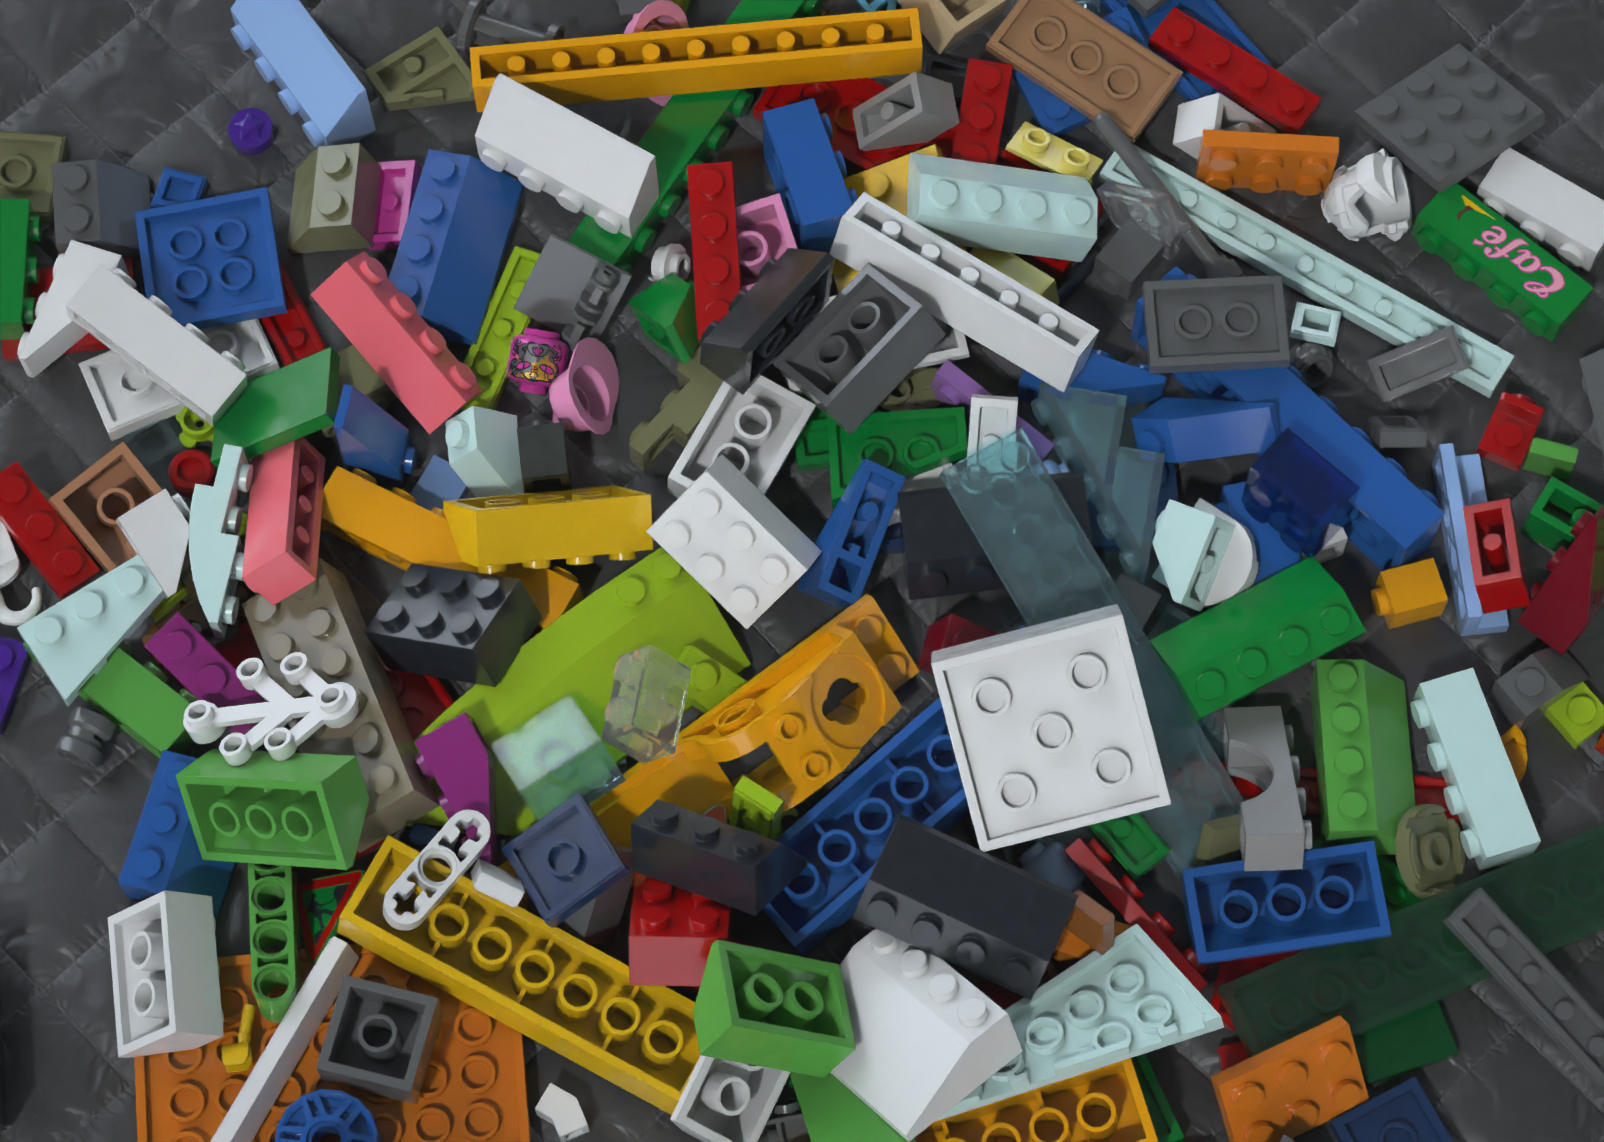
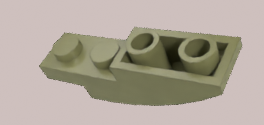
M701 345L696 348L691 360L685 364L678 362V383L682 390L674 389L662 402L660 406L661 411L650 422L648 420L641 422L629 438L631 461L644 472L674 441L683 448L686 447L724 382L700 364Z

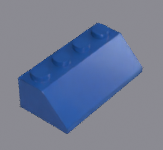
M429 149L389 280L399 292L406 294L412 299L417 308V313L429 327L436 329L444 337L445 341L477 345L525 186L509 175L489 168L473 156Z
M1374 841L1304 851L1303 869L1244 872L1242 860L1182 869L1180 884L1188 929L1198 965L1391 937L1392 935Z

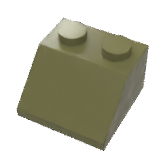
M360 143L320 146L296 169L287 251L290 254L372 248L381 166Z

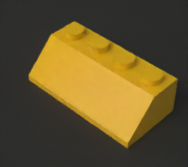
M617 485L443 501V510L461 561L478 567L479 573L506 572V564L522 563V568L544 569L550 567V560L565 558L566 564L569 565L594 563V556L609 554L610 560H633L637 558V551L653 550V538L646 532L652 526L651 494Z

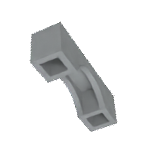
M1281 706L1224 708L1222 746L1227 775L1246 779L1264 791L1259 796L1242 802L1240 805L1238 839L1244 872L1303 869L1304 849H1312V826L1310 820H1302V816L1306 815V796L1304 788H1296V784H1299L1300 767L1298 756H1290L1294 748L1292 725H1284Z

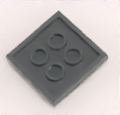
M1460 43L1355 111L1356 124L1440 194L1546 124L1545 112Z

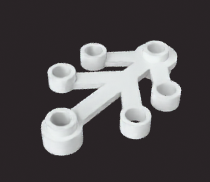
M294 652L282 660L280 670L290 684H300L312 696L294 699L269 677L268 670L259 658H248L237 667L236 675L244 688L255 690L267 702L217 708L213 703L198 700L186 708L183 725L194 742L207 744L218 739L225 731L226 726L258 723L245 735L242 733L227 735L219 746L221 754L229 765L239 766L247 762L252 756L253 751L264 743L270 756L274 760L282 761L290 758L295 753L297 747L324 724L330 728H341L351 723L358 714L359 697L355 689L348 683L337 682L330 685L327 684L313 671V667L305 654ZM304 717L290 730L284 728L293 718Z

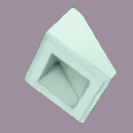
M1297 302L1289 337L1334 347L1341 312Z

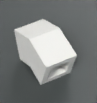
M550 1083L535 1107L536 1114L555 1126L561 1142H566L589 1132L588 1124L577 1098Z

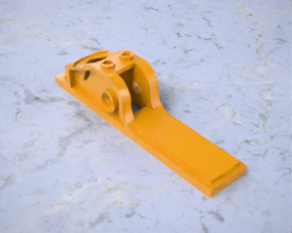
M866 594L591 797L588 802L613 843L632 848L631 823L658 799L701 815L714 804L719 803L725 806L727 820L730 819L733 790L743 775L784 800L783 813L805 800L841 773L853 761L869 739L902 708L893 691L920 671L875 599ZM839 678L847 679L852 683L857 682L860 687L842 699L839 707L827 716H824L822 704L827 699L831 684ZM766 742L774 755L748 775L742 774L733 782H730L717 762H726L739 758ZM509 860L498 866V868L517 876ZM636 872L634 873V877L630 888L634 886ZM524 887L525 893L518 906L526 910L530 896Z

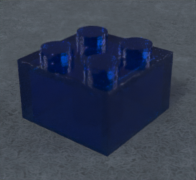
M1287 428L1251 466L1241 501L1244 503L1245 510L1253 519L1262 524L1267 522L1279 532L1281 540L1289 549L1295 553L1303 552L1307 557H1315L1348 522L1360 487Z

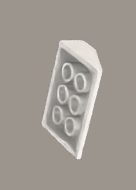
M874 929L851 948L840 964L856 1049L830 1073L908 1142L1022 1052L1008 1013L937 956L885 932Z

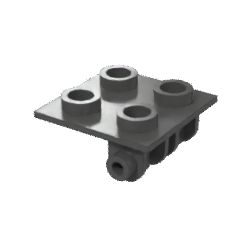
M551 233L513 309L562 333L563 342L568 345L569 351L573 352L577 343L586 337L600 339L632 275Z

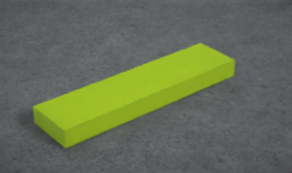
M516 245L512 251L490 301L477 345H471L464 364L473 371L476 382L483 391L466 405L462 411L472 406L495 410L509 379L506 374L511 340L516 335L524 334V328H531L534 322L533 318L513 308L540 253Z

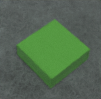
M1537 437L1533 438L1526 453L1522 469L1567 481L1576 463L1579 449Z

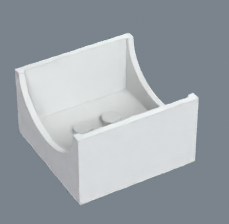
M1118 604L932 652L931 666L981 851L986 852L1171 804L1123 615Z

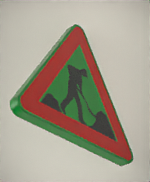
M355 870L298 882L299 926L310 964H316L330 938L336 937L337 934L341 935L337 933L339 917L366 873L365 871Z

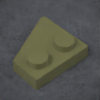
M438 26L364 70L366 80L389 111L475 100L471 70Z

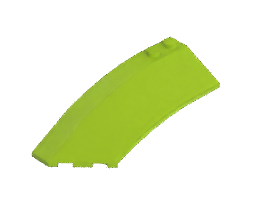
M660 547L593 592L521 646L518 655L496 687L475 684L446 709L413 742L418 753H421L415 743L416 740L464 712L472 716L495 757L497 834L508 835L509 840H513L578 792L582 794L637 748L694 707L664 687L684 646H695L738 676L749 669L751 663L709 592L663 547ZM434 778L430 782L438 799L444 793ZM440 805L407 826L413 827L414 823L443 827L449 819ZM461 826L457 827L460 833L466 834Z

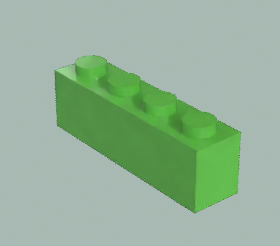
M122 641L107 657V664L97 675L93 673L78 690V696L159 759L163 750L183 755L194 742L183 725L184 712L191 703L198 701V699L183 688L179 693L165 684L168 677L159 668L149 661L143 666L130 657L133 653L132 649ZM24 642L23 646L25 647L31 659L35 661L38 665H40L35 656L33 655V653L31 652V650L29 649V647L27 646V644Z

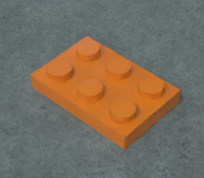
M1203 129L1195 168V179L1216 191H1223L1232 187L1249 188L1257 193H1271L1275 190L1295 191L1303 196L1325 193V190L1331 183L1337 162L1339 137Z
M1341 1015L1210 1076L1230 1142H1280L1283 1135L1292 1139L1369 1101L1350 1026Z

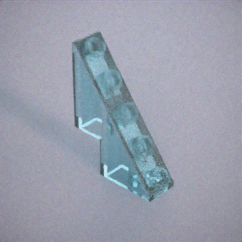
M1040 382L1039 396L1031 401L1032 410L1042 426L1048 424L1055 436L1053 444L1060 460L1065 464L1070 462L1074 471L1082 470L1087 502L1092 500L1098 510L1097 521L1104 536L1108 540L1114 538L1122 553L1119 554V558L1128 577L1132 579L1136 577L1139 583L1145 584L1165 453L1119 446L1127 396L1068 387L1063 393L1048 383Z

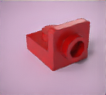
M1502 392L1475 454H1479L1480 457L1518 472L1545 409L1538 406L1528 396Z

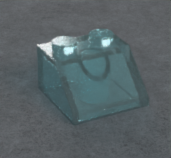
M570 694L488 744L536 823L578 792L584 795L588 802L591 803L626 781L604 743Z

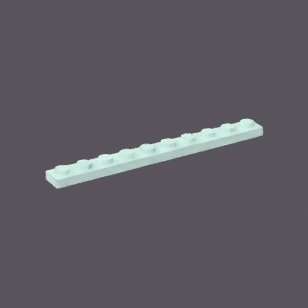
M1134 145L1208 242L1267 275H1282V282L1285 285L1328 309L1340 311L1341 316L1398 348L1453 325L1471 368L1450 377L1488 398L1492 396L1510 367L1514 355ZM1114 151L1101 170L1099 181L1167 218Z

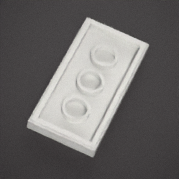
M258 319L201 329L209 338L207 345L220 355L224 350L228 351L244 364L246 368L243 372L247 374V382L280 369ZM112 350L79 363V367L111 441L179 414L185 407Z

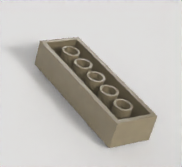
M318 557L317 580L274 606L261 594H257L242 603L241 605L270 678L294 699L312 697L300 684H290L280 670L282 660L294 652L305 654L313 667V671L327 684L330 685L337 682L348 683L358 694L359 710L351 723L341 728H330L324 724L298 746L300 753L357 756L369 796L357 851L363 852L385 839L387 835L390 836L440 806L431 782L426 779L414 756L419 753L377 651L364 633L367 627L346 576ZM304 717L293 718L288 722L290 728L294 727Z

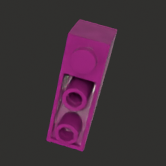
M464 712L416 740L415 743L421 753L414 757L426 779L430 781L435 778L444 793L438 797V801L449 820L454 814L462 810H475L486 817L490 824L491 833L486 849L478 858L498 866L495 757L472 716ZM471 825L468 829H464L467 836L461 839L462 844L468 839L478 842L476 838L477 827Z

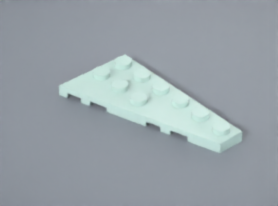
M1135 924L1115 937L1114 946L1104 955L1095 950L1037 988L1032 1000L1024 997L1005 1009L1004 1011L1009 1015L1022 1052L936 1121L1224 1028L1222 1017L1141 927Z

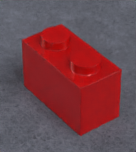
M1510 498L1463 507L1474 584L1483 613L1487 614L1529 606L1530 599L1519 529Z

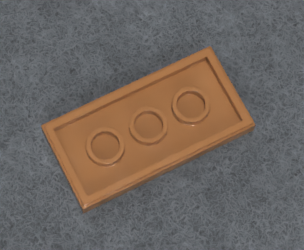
M1018 0L986 44L988 52L1006 64L1013 65L1015 70L1092 121L1095 120L1099 113H1108L1132 144L1135 143L1183 76L1181 70L1075 0Z

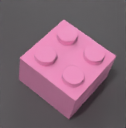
M780 193L737 207L742 290L746 289L749 291L757 283V276L769 259L775 258L778 260L788 248L797 249Z

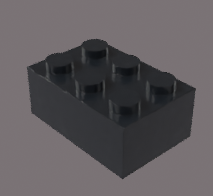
M412 563L387 600L380 607L364 633L388 669L496 687L518 655L521 646L526 643L543 617L520 579Z

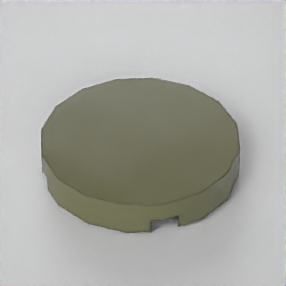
M1416 805L1405 812L1398 824L1395 838L1396 861L1400 875L1407 888L1419 899H1445L1453 894L1458 885H1454L1456 876L1463 875L1465 867V851L1461 843L1460 828L1454 818L1447 819L1443 813L1447 810L1441 805Z

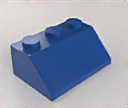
M814 98L762 112L763 158L776 194L780 193L797 249L830 253L841 218L856 202L858 197L855 189H847L843 177L847 176V170L841 151L833 152L829 140L833 139V131L827 113L819 114Z
M163 750L118 884L127 898L138 901L148 899L164 890L212 896L213 915L218 922L237 862L202 860L176 778L177 773L198 758Z

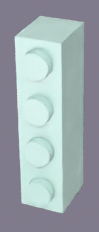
M1469 668L1420 683L1414 695V701L1410 704L1412 716L1419 729L1425 728L1431 743L1427 745L1430 763L1436 772H1442L1447 787L1444 788L1446 805L1452 815L1458 814L1464 831L1460 832V838L1465 854L1469 859L1475 858L1479 871L1533 855L1541 840L1474 669Z

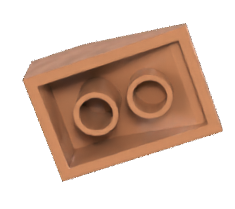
M121 442L49 499V503L79 542L108 573L137 555L116 523L117 518L161 492L162 489L127 445ZM189 539L186 547L181 573H183L186 569H188L191 566L189 557Z

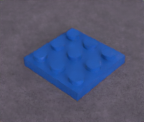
M267 187L134 212L146 298L149 299L153 295L162 300L173 311L170 317L185 327L187 323H191L201 330L288 313L271 197Z

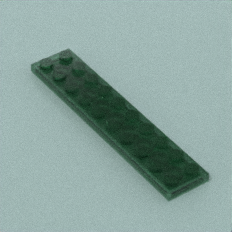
M1604 824L1389 914L1391 937L1306 949L1221 985L1217 992L1249 1058L1339 1015L1349 1024L1352 1037L1355 1038L1495 978L1443 922L1477 888L1481 887L1544 956L1604 931Z

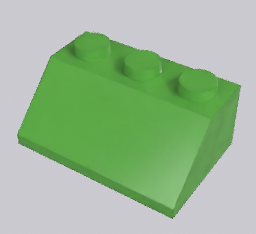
M716 940L711 945L693 1010L700 1055L824 1078L856 1049L839 964L722 940Z

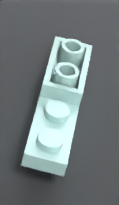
M224 444L214 486L195 484L189 520V557L196 592L214 636L223 639L225 638L227 625H234L239 610V597H236L235 593L238 581H244L242 579L245 549L240 537L236 536L242 522V508L238 507L242 491H249L253 477V466L248 463L243 447Z

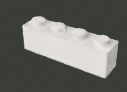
M100 264L66 304L68 317L214 427L247 387V374L243 372L246 368L244 364L228 351L224 350L220 355L207 345L209 338L196 326L187 323L184 327L170 317L173 311L162 300L153 295L149 299L145 298L134 289L137 284L125 272L116 267L111 272Z

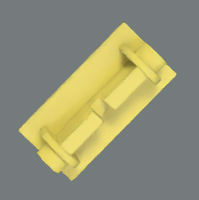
M1026 121L1005 148L1012 154L1045 171L1086 177L1091 187L1093 185L1092 177L1103 163L1102 159Z

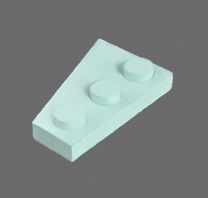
M138 554L20 625L17 629L69 707L79 695L78 690L93 673L95 675L99 673L107 664V657L124 638L129 639L165 598V595Z

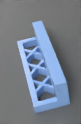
M1453 443L1439 444L1431 467L1437 500L1440 503L1441 510L1444 512L1441 526L1460 636L1506 632L1509 627L1507 610L1483 613L1474 584L1463 507L1488 502L1480 455L1455 456Z

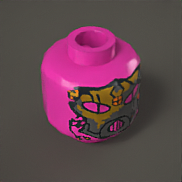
M524 328V334L516 335L511 340L506 374L511 380L520 382V392L546 396L547 387H550L551 383L566 371L569 347L565 342L560 341V333Z

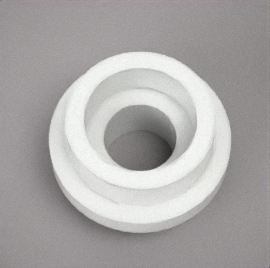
M670 243L666 247L661 246L655 251L651 262V273L655 281L658 282L671 272L683 280L688 277L690 258L681 244Z

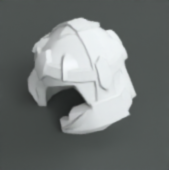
M1383 148L1376 153L1365 156L1357 164L1349 168L1344 165L1339 167L1334 172L1332 181L1325 190L1324 199H1321V209L1328 223L1332 222L1343 236L1353 241H1359L1361 237L1374 235L1379 232L1387 235L1389 239L1397 241L1404 233H1407L1412 224L1411 196L1405 172L1398 158L1389 157Z

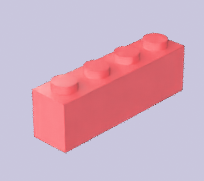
M365 251L344 262L310 294L429 435L445 425L446 421L453 418L483 391L476 382L473 371L456 359L446 347L444 337L436 329L429 327L417 313V308L412 299L406 294L399 292L388 279L383 265L375 258L370 257Z
M303 437L253 457V477L250 487L242 579H244L250 590L261 594L273 606L317 580L326 458Z

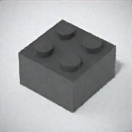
M344 975L316 1066L322 1080L417 1105L444 1013L439 999Z

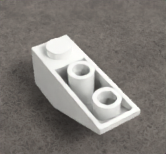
M74 240L70 241L65 254H59L53 267L54 279L48 293L43 292L36 304V320L30 332L23 334L18 345L17 354L27 376L36 377L88 334L85 329L68 317L66 304L100 264L111 272L115 267L119 268L129 276L122 255Z

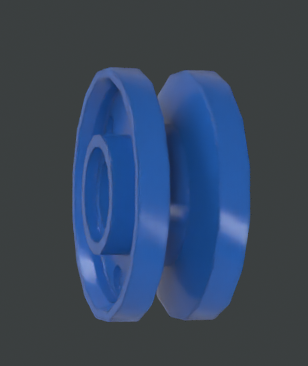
M326 1089L302 1095L291 1104L276 1127L275 1142H318L325 1134L336 1133L340 1135L341 1142H383L376 1120L358 1098L341 1090Z

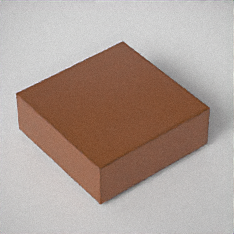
M1077 890L1074 894L1079 896L1066 923V929L1098 953L1104 955L1114 946L1115 916L1083 891Z

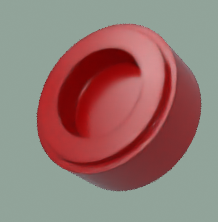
M190 449L180 452L172 459L168 468V475L173 488L179 494L192 498L195 484L214 485L216 470L211 462V458L206 453Z

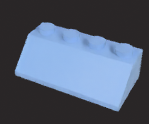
M299 0L235 1L230 8L235 26L230 29L233 37L243 51L250 48L258 58L254 60V63L267 83L274 80L281 89L278 92V96L291 115L298 112L305 123L302 125V128L315 148L320 145L354 144L376 130L366 89Z

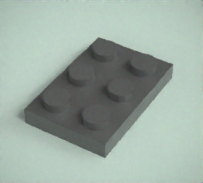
M1282 275L1143 282L1142 298L1149 374L1289 367L1290 351Z

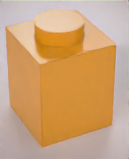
M1434 558L1381 571L1374 589L1371 590L1374 610L1378 616L1384 615L1388 629L1442 616L1448 602V597Z

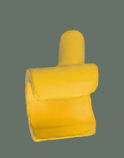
M244 1005L238 1033V1043L222 1045L223 1065L226 1066L227 1073L246 1071L252 1067L253 1056L250 1034L256 1006Z

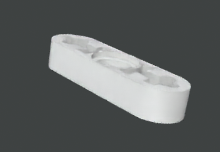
M462 810L454 814L388 889L383 902V915L390 926L403 931L418 927L484 852L489 842L491 829L488 820L483 814L475 810ZM471 825H474L478 828L476 833L478 842L468 839L460 847L458 856L464 858L460 862L456 854L451 850L459 838L460 830L457 827L461 826L464 829H468ZM445 842L447 847L442 846L441 844ZM432 858H441L449 864L451 874L444 881H431L423 873L424 863ZM411 878H414L418 886L423 890L414 903L413 909L416 913L413 915L411 912L406 911L400 916L395 912L397 908L395 898L398 897L403 901L408 899L415 890L416 884L409 881ZM425 892L433 894V896L429 898Z

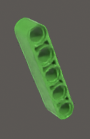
M248 863L252 989L260 1013L264 1018L271 1022L281 1023L302 987L297 866L276 865L264 867V864ZM272 902H283L282 906L278 909L265 910V907ZM277 944L285 945L284 949L278 953H265L271 946ZM274 989H287V991L280 997H267V995Z

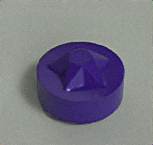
M247 108L237 112L231 118L228 126L233 146L244 154L255 155L262 153L270 147L274 140L275 133L272 121L260 109Z

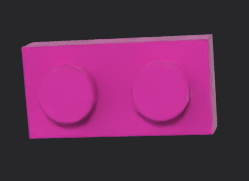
M416 160L377 162L381 166L373 246L368 248L370 251L398 249L421 176L422 167Z

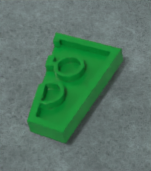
M964 407L871 413L851 435L827 416L832 507H835L863 459L873 461L909 479L967 457L968 447Z

